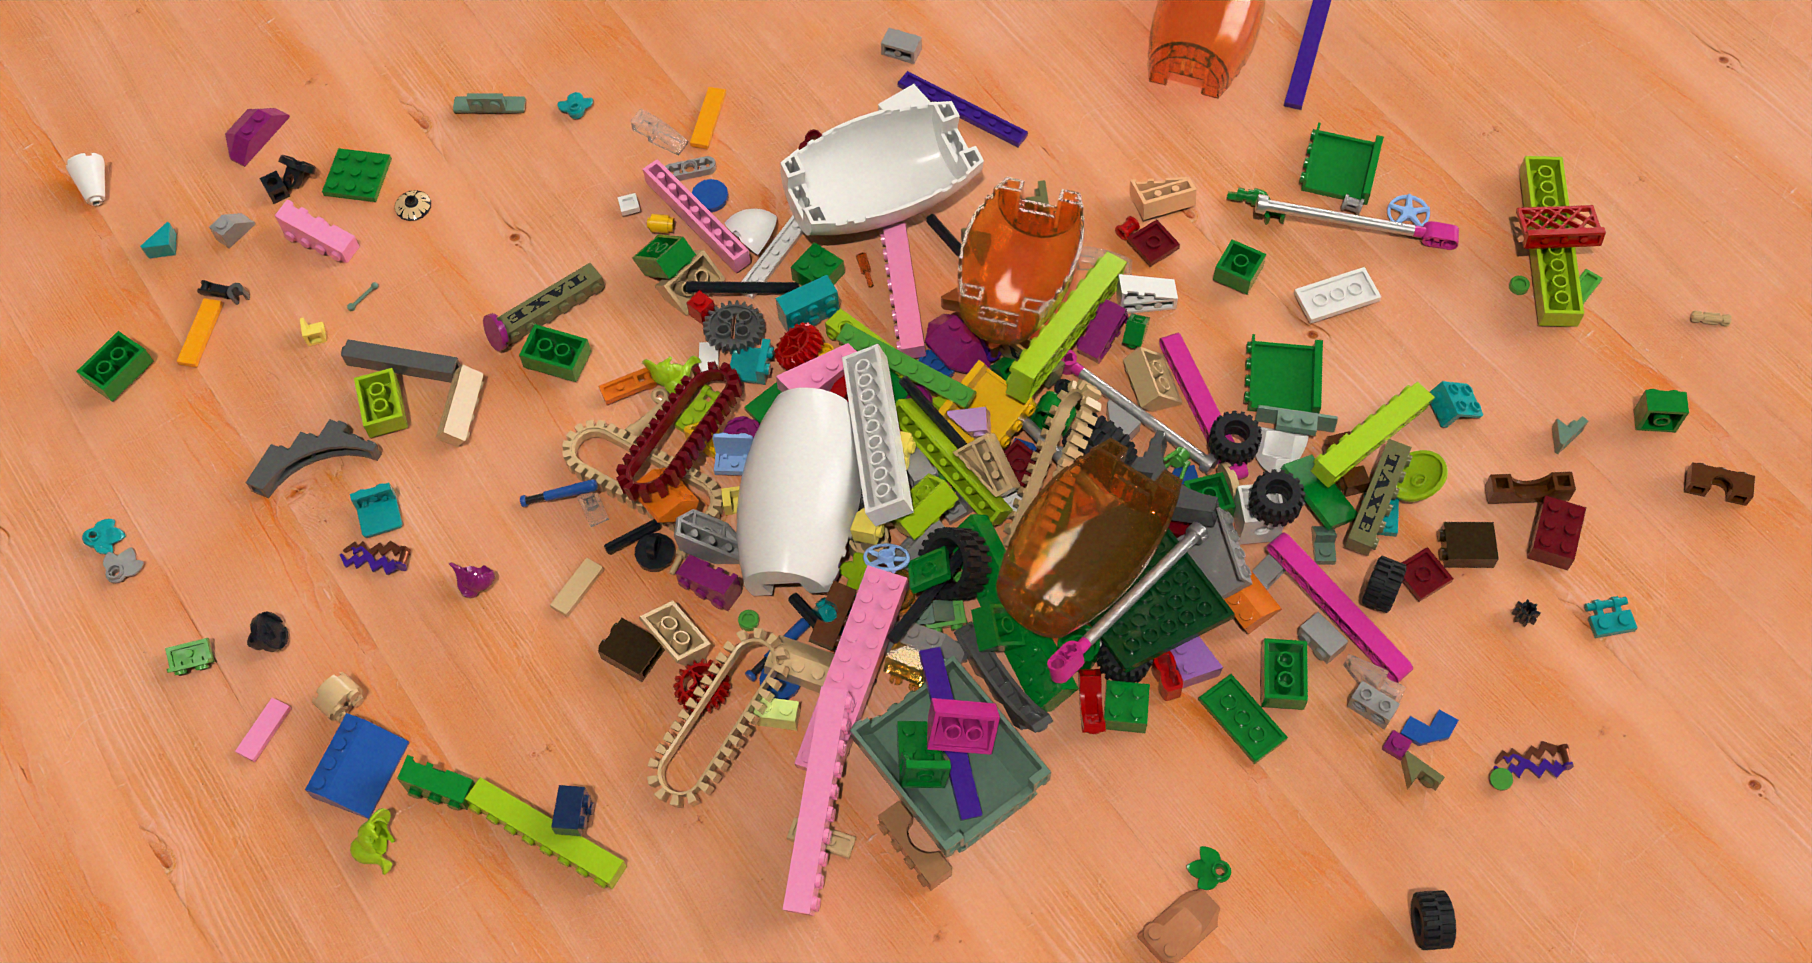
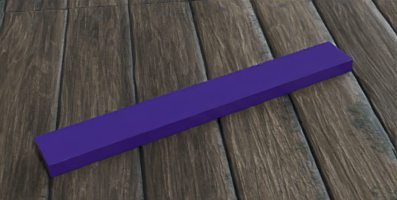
M1313 0L1284 102L1285 107L1302 110L1331 0Z
M908 71L897 83L898 87L903 90L915 84L930 102L952 101L960 119L1017 148L1028 136V131Z
M935 647L920 650L918 653L930 702L932 698L954 700L941 648ZM943 751L950 759L951 770L949 778L960 821L981 817L983 814L967 753Z

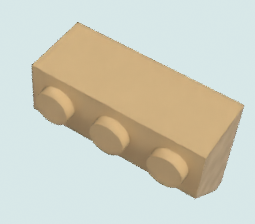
M694 250L696 255L692 258V262L682 267L678 271L677 276L672 279L663 278L655 285V288L665 301L684 315L689 314L686 302L696 294L686 292L687 281L725 280V277L704 250Z
M1139 347L1123 359L1126 366L1125 370L1131 379V386L1137 395V402L1141 408L1154 412L1182 404L1181 397L1163 354Z
M674 601L640 616V621L676 663L692 666L693 660L699 663L702 658L706 659L711 643Z
M779 635L778 639L782 643L775 648V651L781 647L788 651L790 659L779 660V665H785L789 672L787 678L778 673L775 677L820 693L821 686L823 687L835 654ZM771 651L764 665V674L767 675L773 665Z

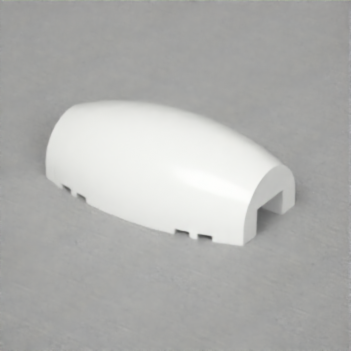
M952 101L928 102V105L923 106L910 104V107L901 109L897 106L857 117L822 133V136L816 140H810L807 142V146L801 150L797 149L780 162L784 192L793 216L801 230L806 235H841L878 229L922 213L944 201L965 186L981 172L984 160L977 147L968 148L958 130L960 116Z
M793 388L780 393L765 414L753 438L743 469L737 504L739 563L744 586L753 596L772 595L774 584L800 583L809 593L828 592L839 571L838 564L840 559L845 557L847 552L845 546L848 539L852 537L850 528L859 509L862 487L849 402L835 393L816 388Z

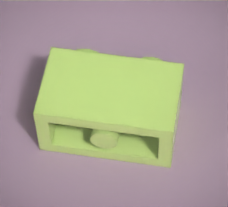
M763 697L760 699L759 702L766 705L767 709L762 715L754 708L753 714L760 718L756 725L797 731L801 712L799 701L773 698L771 703H769Z

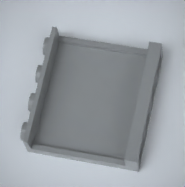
M1218 507L1216 508L1218 518L1215 525H1203L1208 531V538L1202 544H1195L1187 552L1222 598L1225 599L1253 583L1250 577L1252 575L1251 570L1246 565L1244 559L1246 557L1245 552L1240 547L1238 541L1240 540L1239 534L1233 526L1234 519L1228 511L1226 512ZM1184 534L1177 538L1178 541L1180 542L1187 534Z

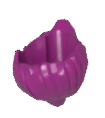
M453 562L449 563L456 574L457 587L465 598L476 597L480 591L487 589L495 579L494 571L485 565L477 568L474 566L460 567Z

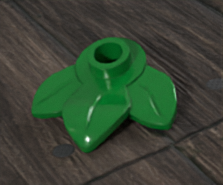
M1206 846L1200 847L1201 859L1193 861L1186 866L1191 876L1199 879L1198 889L1212 890L1218 883L1226 882L1231 876L1230 865L1221 860L1220 854L1215 849ZM1221 869L1223 870L1224 874L1218 875L1216 873V870Z

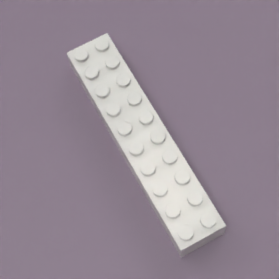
M879 344L844 356L842 361L865 514L875 526L914 512L888 359Z

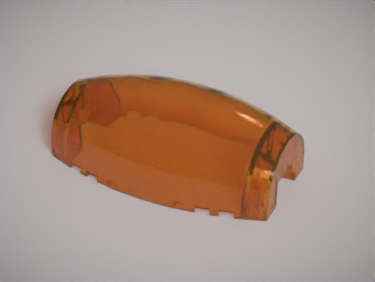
M1158 0L1148 42L1147 66L1149 82L1166 86L1170 74L1175 73L1203 80L1201 95L1219 99L1224 91L1230 87L1233 79L1239 75L1243 65L1245 66L1253 51L1260 32L1266 0Z
M1006 177L993 189L991 195L986 196L985 202L979 205L966 228L960 248L957 270V294L961 317L966 326L975 335L995 344H1017L1031 337L1057 310L1071 286L1083 246L1084 208L1079 192L1062 189L1057 206L1023 199L1025 181Z
M1112 438L1091 448L1090 452L1086 455L1076 458L1073 464L1062 469L1038 493L1024 512L1009 541L996 583L997 594L1004 608L1022 626L1048 638L1064 637L1103 613L1131 587L1157 552L1176 508L1183 479L1165 469L1156 481L1150 479L1124 463L1129 448Z

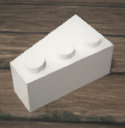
M1122 274L1118 276L1117 304L1127 309L1128 314L1176 309L1178 296L1174 279Z

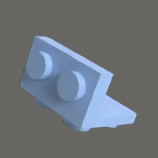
M746 433L714 434L713 443L716 452L714 474L742 475L753 436Z

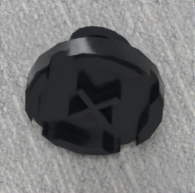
M281 155L278 162L287 166L283 176V183L287 188H299L305 172L315 174L316 167L308 162L296 160L294 157Z
M661 533L645 535L638 541L635 547L637 563L642 569L649 572H660L667 566L669 567L675 559L676 550L673 541L667 535Z
M268 611L256 615L250 624L251 633L247 640L248 647L255 650L262 648L269 652H276L283 648L288 642V630L286 627H283L282 619Z

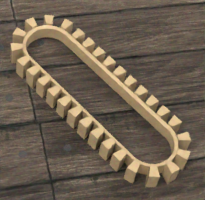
M1079 379L1078 382L1073 380L1068 383L1069 393L1061 390L1057 395L1062 400L1059 406H1051L1049 413L1055 416L1054 418L1047 416L1045 424L1050 426L1049 430L1043 428L1040 436L1045 438V441L1039 439L1035 447L1041 451L1040 453L1034 451L1031 457L1032 460L1036 461V464H1028L1026 470L1032 474L1031 476L1024 474L1022 482L1027 484V487L1021 486L1018 489L1017 494L1023 497L1021 500L1015 498L1013 506L1018 508L1017 512L1012 511L1008 517L1013 519L1012 524L1006 523L1003 531L1008 533L1003 539L1004 545L1008 547V550L1024 558L1026 555L1029 557L1036 555V546L1043 549L1047 544V541L1042 538L1046 531L1053 533L1055 525L1050 523V520L1058 521L1060 513L1054 511L1055 507L1063 508L1065 501L1059 499L1060 495L1067 497L1070 490L1064 487V484L1072 485L1074 477L1069 475V471L1077 472L1079 465L1073 463V461L1076 459L1081 462L1083 453L1078 451V448L1086 449L1088 441L1082 438L1083 436L1090 438L1093 430L1087 427L1088 423L1095 426L1097 417L1093 416L1092 413L1101 410L1102 404L1097 401L1102 397L1101 391L1082 379ZM1082 398L1080 410L1076 414L1074 424H1072V430L1067 437V443L1062 450V456L1057 462L1058 466L1052 475L1051 483L1048 485L1047 494L1044 495V501L1039 508L1038 517L1033 523L1032 530L1023 538L1024 527L1028 523V517L1034 508L1033 504L1038 498L1037 494L1043 485L1044 477L1047 475L1048 466L1052 462V456L1056 452V446L1061 439V433L1065 429V423L1070 416V411L1073 406L1075 407L1077 401Z
M754 628V638L750 639L749 634L743 629L736 633L741 640V643L736 647L727 640L723 648L730 652L731 655L727 658L720 652L716 660L724 664L723 667L720 669L712 663L708 669L709 672L716 675L715 679L712 680L705 674L700 681L709 687L705 692L699 686L694 690L693 694L701 698L700 702L697 703L691 697L686 702V706L694 709L692 714L690 715L683 708L678 714V717L685 720L686 723L682 726L675 720L670 728L679 732L678 735L675 737L667 732L663 737V740L671 744L670 747L667 748L659 743L655 749L656 752L664 755L661 761L658 762L650 757L648 767L658 769V776H647L649 786L653 788L660 785L663 787L654 794L661 801L666 803L670 795L673 794L670 805L684 808L683 797H687L688 804L696 806L702 803L696 794L700 790L711 795L715 788L706 784L707 780L710 778L718 784L722 778L720 774L713 772L717 766L720 770L726 772L730 764L721 760L722 757L725 755L733 761L737 755V752L729 749V746L733 743L741 749L745 741L736 737L740 731L748 738L752 729L745 726V722L748 720L756 726L760 720L759 717L752 714V711L755 708L763 715L767 706L759 702L760 699L763 697L771 703L775 697L774 694L767 691V688L770 685L778 692L782 686L781 682L774 679L776 674L778 673L787 678L789 669L785 665H779V660L790 659L789 654L784 647L775 651V648L782 641L773 633L770 634L767 641H764L767 632L762 628ZM755 644L768 647L773 656V665L770 672L706 770L691 789L684 792L672 791L665 780L666 766L726 674L746 647Z

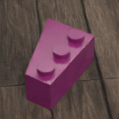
M1108 299L1104 303H1100L1096 310L1097 315L1095 319H1091L1087 325L1085 336H1081L1077 342L1079 354L1100 364L1111 348L1113 339L1115 337L1118 338L1121 334L1119 329L1122 324H1126L1129 318L1127 309Z
M689 555L675 573L678 584L686 590L689 588L694 591L695 595L700 599H708L717 609L721 610L723 608L729 611L742 593L738 575L734 573L731 576L724 574L723 568L718 567L715 570L709 566V562Z

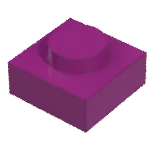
M1393 730L1382 750L1401 761L1413 741Z

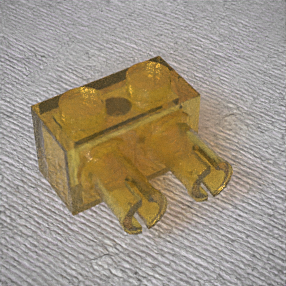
M901 642L893 644L886 656L883 670L891 674L889 678L891 684H893L894 678L896 679L894 685L902 684L904 679L910 682L908 687L910 691H913V686H915L914 692L924 685L925 678L918 653L919 649Z

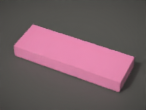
M271 698L235 752L256 762L290 712L291 707Z

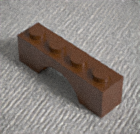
M1551 472L1543 478L1530 481L1514 479L1511 474H1490L1485 484L1488 504L1542 502L1545 495L1563 501H1570L1576 491L1572 472Z

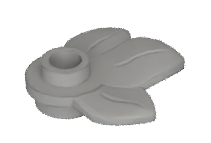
M131 547L118 556L108 552L103 560V566L106 568V578L111 583H119L126 577L134 576L142 569L144 564L143 561L136 560V554Z

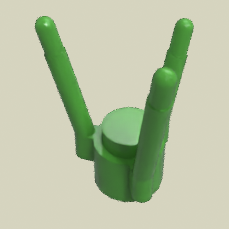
M1177 447L1175 451L1164 457L1163 461L1169 460L1165 464L1166 468L1170 465L1176 468L1183 466L1178 482L1182 484L1187 468L1191 464L1189 461L1190 454L1185 448Z

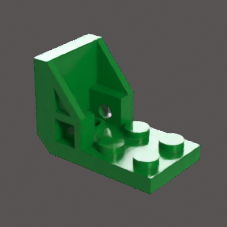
M897 721L899 784L901 788H945L951 770L950 759L946 753L940 750H927L928 721Z

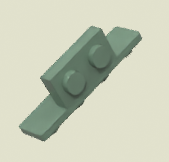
M467 93V96L455 97L453 112L524 113L526 98L524 96H503V93Z
M1258 405L1255 420L1276 424L1275 430L1316 436L1317 430L1335 432L1338 417Z

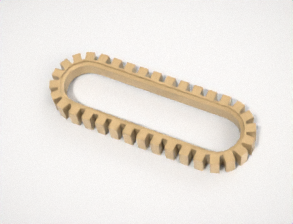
M593 420L586 421V428L581 423L574 426L576 433L570 430L566 435L567 440H564L562 445L564 450L562 451L569 471L573 475L576 474L577 478L581 481H585V479L586 481L596 480L599 491L603 493L607 491L608 496L612 498L616 496L619 502L623 504L627 502L628 507L634 510L637 507L639 513L643 515L647 513L648 517L653 520L652 515L638 499L634 502L628 499L627 494H623L618 481L577 458L579 446L590 438L600 437L629 452L633 444L637 445V437L632 434L628 437L627 431L623 429L618 431L617 426L612 423L607 427L606 421L598 420L596 426ZM655 447L645 461L662 469L664 467L667 468L674 457L671 456L669 459L668 453L662 450L659 453ZM693 467L690 470L685 468L687 474L683 479H679L709 496L710 505L705 514L721 520L720 514L723 515L724 507L722 493L718 484L714 480L710 481L709 476L702 472L700 475L699 471ZM660 522L664 527L668 524L669 529L675 531L676 522Z

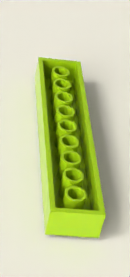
M1525 156L1519 169L1524 207L1569 206L1563 157ZM1543 213V214H1542L1543 216H1545V217H1547V218H1549V219L1552 217V216H1551L1550 214H1548V213ZM1561 213L1567 218L1571 217L1568 213ZM1525 214L1526 218L1530 220L1533 218V216ZM1557 218L1554 220V222L1560 225L1564 223ZM1538 219L1534 221L1541 226L1545 224ZM1567 225L1565 228H1573V227L1570 226V225ZM1531 226L1527 228L1528 230H1536ZM1551 226L1547 227V229H1555ZM1575 247L1529 249L1539 326L1578 327L1584 316V307Z
M1108 251L1103 257L1100 256L1097 259L1095 267L1088 270L1086 278L1081 279L1076 290L1070 292L1067 301L1061 303L1057 314L1053 313L1051 315L1048 325L1042 326L1039 336H1034L1029 344V348H1025L1021 352L1019 360L1012 363L1009 369L1011 374L1006 380L1008 385L1006 393L1024 404H1026L1030 397L1032 398L1086 330L1090 320H1094L1100 303H1104L1106 299L1110 300L1117 291L1119 274H1124L1127 265L1125 260Z

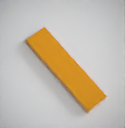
M708 87L690 141L691 147L709 148L726 96V89Z
M203 299L177 359L179 365L197 368L224 305L222 301Z

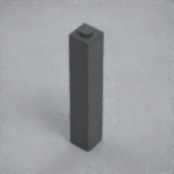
M349 339L341 350V356L347 366L377 371L393 368L395 374L449 383L452 382L454 372L461 366L457 357Z

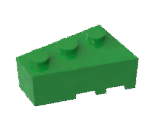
M407 755L397 779L409 796L420 799L421 796L436 805H439L440 802L448 804L449 808L457 811L460 808L468 810L469 804L465 798L475 785L473 779L450 770L445 772L432 768L434 764L428 762L426 766L421 765L413 760V756Z

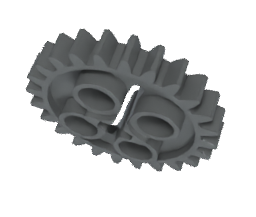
M736 300L735 304L728 301L726 306L721 303V308L714 306V311L709 310V316H705V322H703V333L706 341H709L710 346L715 345V350L722 348V353L729 350L730 354H732L736 350L740 354V349H744L747 352L748 346L755 348L754 343L759 344L760 338H764L765 319H763V314L759 313L758 308L753 309L752 304L747 307L745 301L741 305ZM734 315H737L735 323V336L734 339H732V331L734 328Z

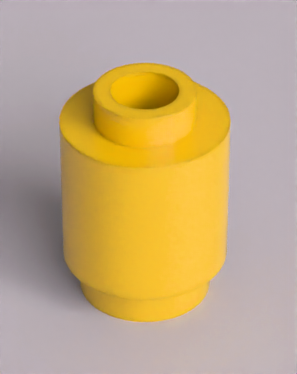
M651 214V217L647 218V228L650 229V232L666 234L674 232V217L663 214Z

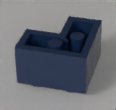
M559 785L551 825L555 834L581 836L582 829H586L589 817L594 813V802H592L591 796L585 787Z

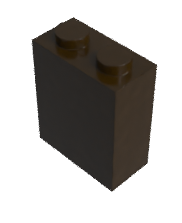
M1443 522L1441 529L1437 531L1438 542H1441L1439 556L1440 560H1443L1445 568H1494L1499 560L1494 522Z
M621 618L618 623L616 622L612 626L607 639H603L598 647V653L602 660L641 682L644 681L665 651L652 634L624 618Z

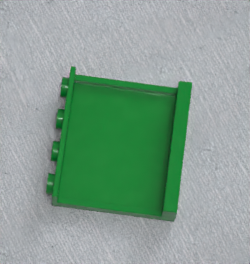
M1318 122L1317 129L1312 130L1310 140H1314L1313 144L1309 143L1307 154L1310 157L1305 158L1303 165L1306 172L1301 173L1299 183H1303L1301 191L1344 200L1346 194H1349V197L1355 199H1365L1363 205H1367L1384 136L1376 135L1375 142L1321 131L1319 130L1321 123Z
M1252 334L1251 342L1247 341L1246 353H1249V358H1246L1245 369L1249 370V374L1245 375L1244 384L1248 386V391L1244 393V403H1247V411L1257 412L1258 405L1319 414L1322 405L1323 340H1315L1314 346L1255 341V334Z

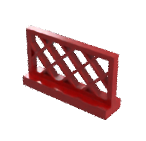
M1593 205L1522 207L1516 209L1524 237V249L1601 246L1606 231L1604 227L1600 226ZM1580 212H1589L1590 216L1586 217L1580 214ZM1543 213H1548V214H1550L1552 217L1549 219V218L1543 216L1542 214H1543ZM1561 213H1568L1572 216L1570 218H1567ZM1523 214H1529L1533 218L1530 220L1523 216ZM1576 217L1583 221V223L1580 225L1573 221V219ZM1557 218L1564 223L1560 225L1554 222V220ZM1538 219L1545 224L1541 226L1534 221ZM1586 224H1589V225L1592 226V227L1586 228V227H1584V226H1585ZM1567 225H1570V226H1572V227H1574V228H1565V227H1566ZM1531 226L1536 230H1528L1527 228ZM1551 226L1555 229H1547V227Z

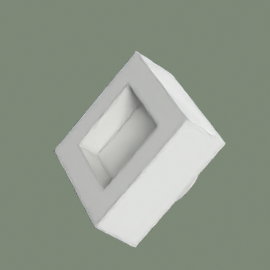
M636 193L617 197L622 216L640 212Z

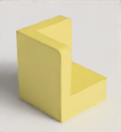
M304 317L300 318L302 337L307 346L327 342L323 322L308 325Z
M740 486L721 489L725 516L737 514Z

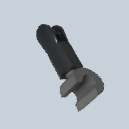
M202 280L201 288L197 289V292L203 296L231 299L236 305L239 304L237 298L240 295L250 300V294L240 283H233L227 286Z

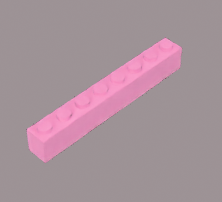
M658 159L643 168L646 183L735 273L751 263L749 250Z
M905 222L883 227L884 234L880 235L882 245H886V249H883L884 260H888V264H885L886 274L890 275L891 278L887 279L889 291H893V294L889 296L891 306L895 305V310H892L893 321H897V325L894 326L895 336L900 338V341L896 342L897 350L912 358L924 357L926 352Z

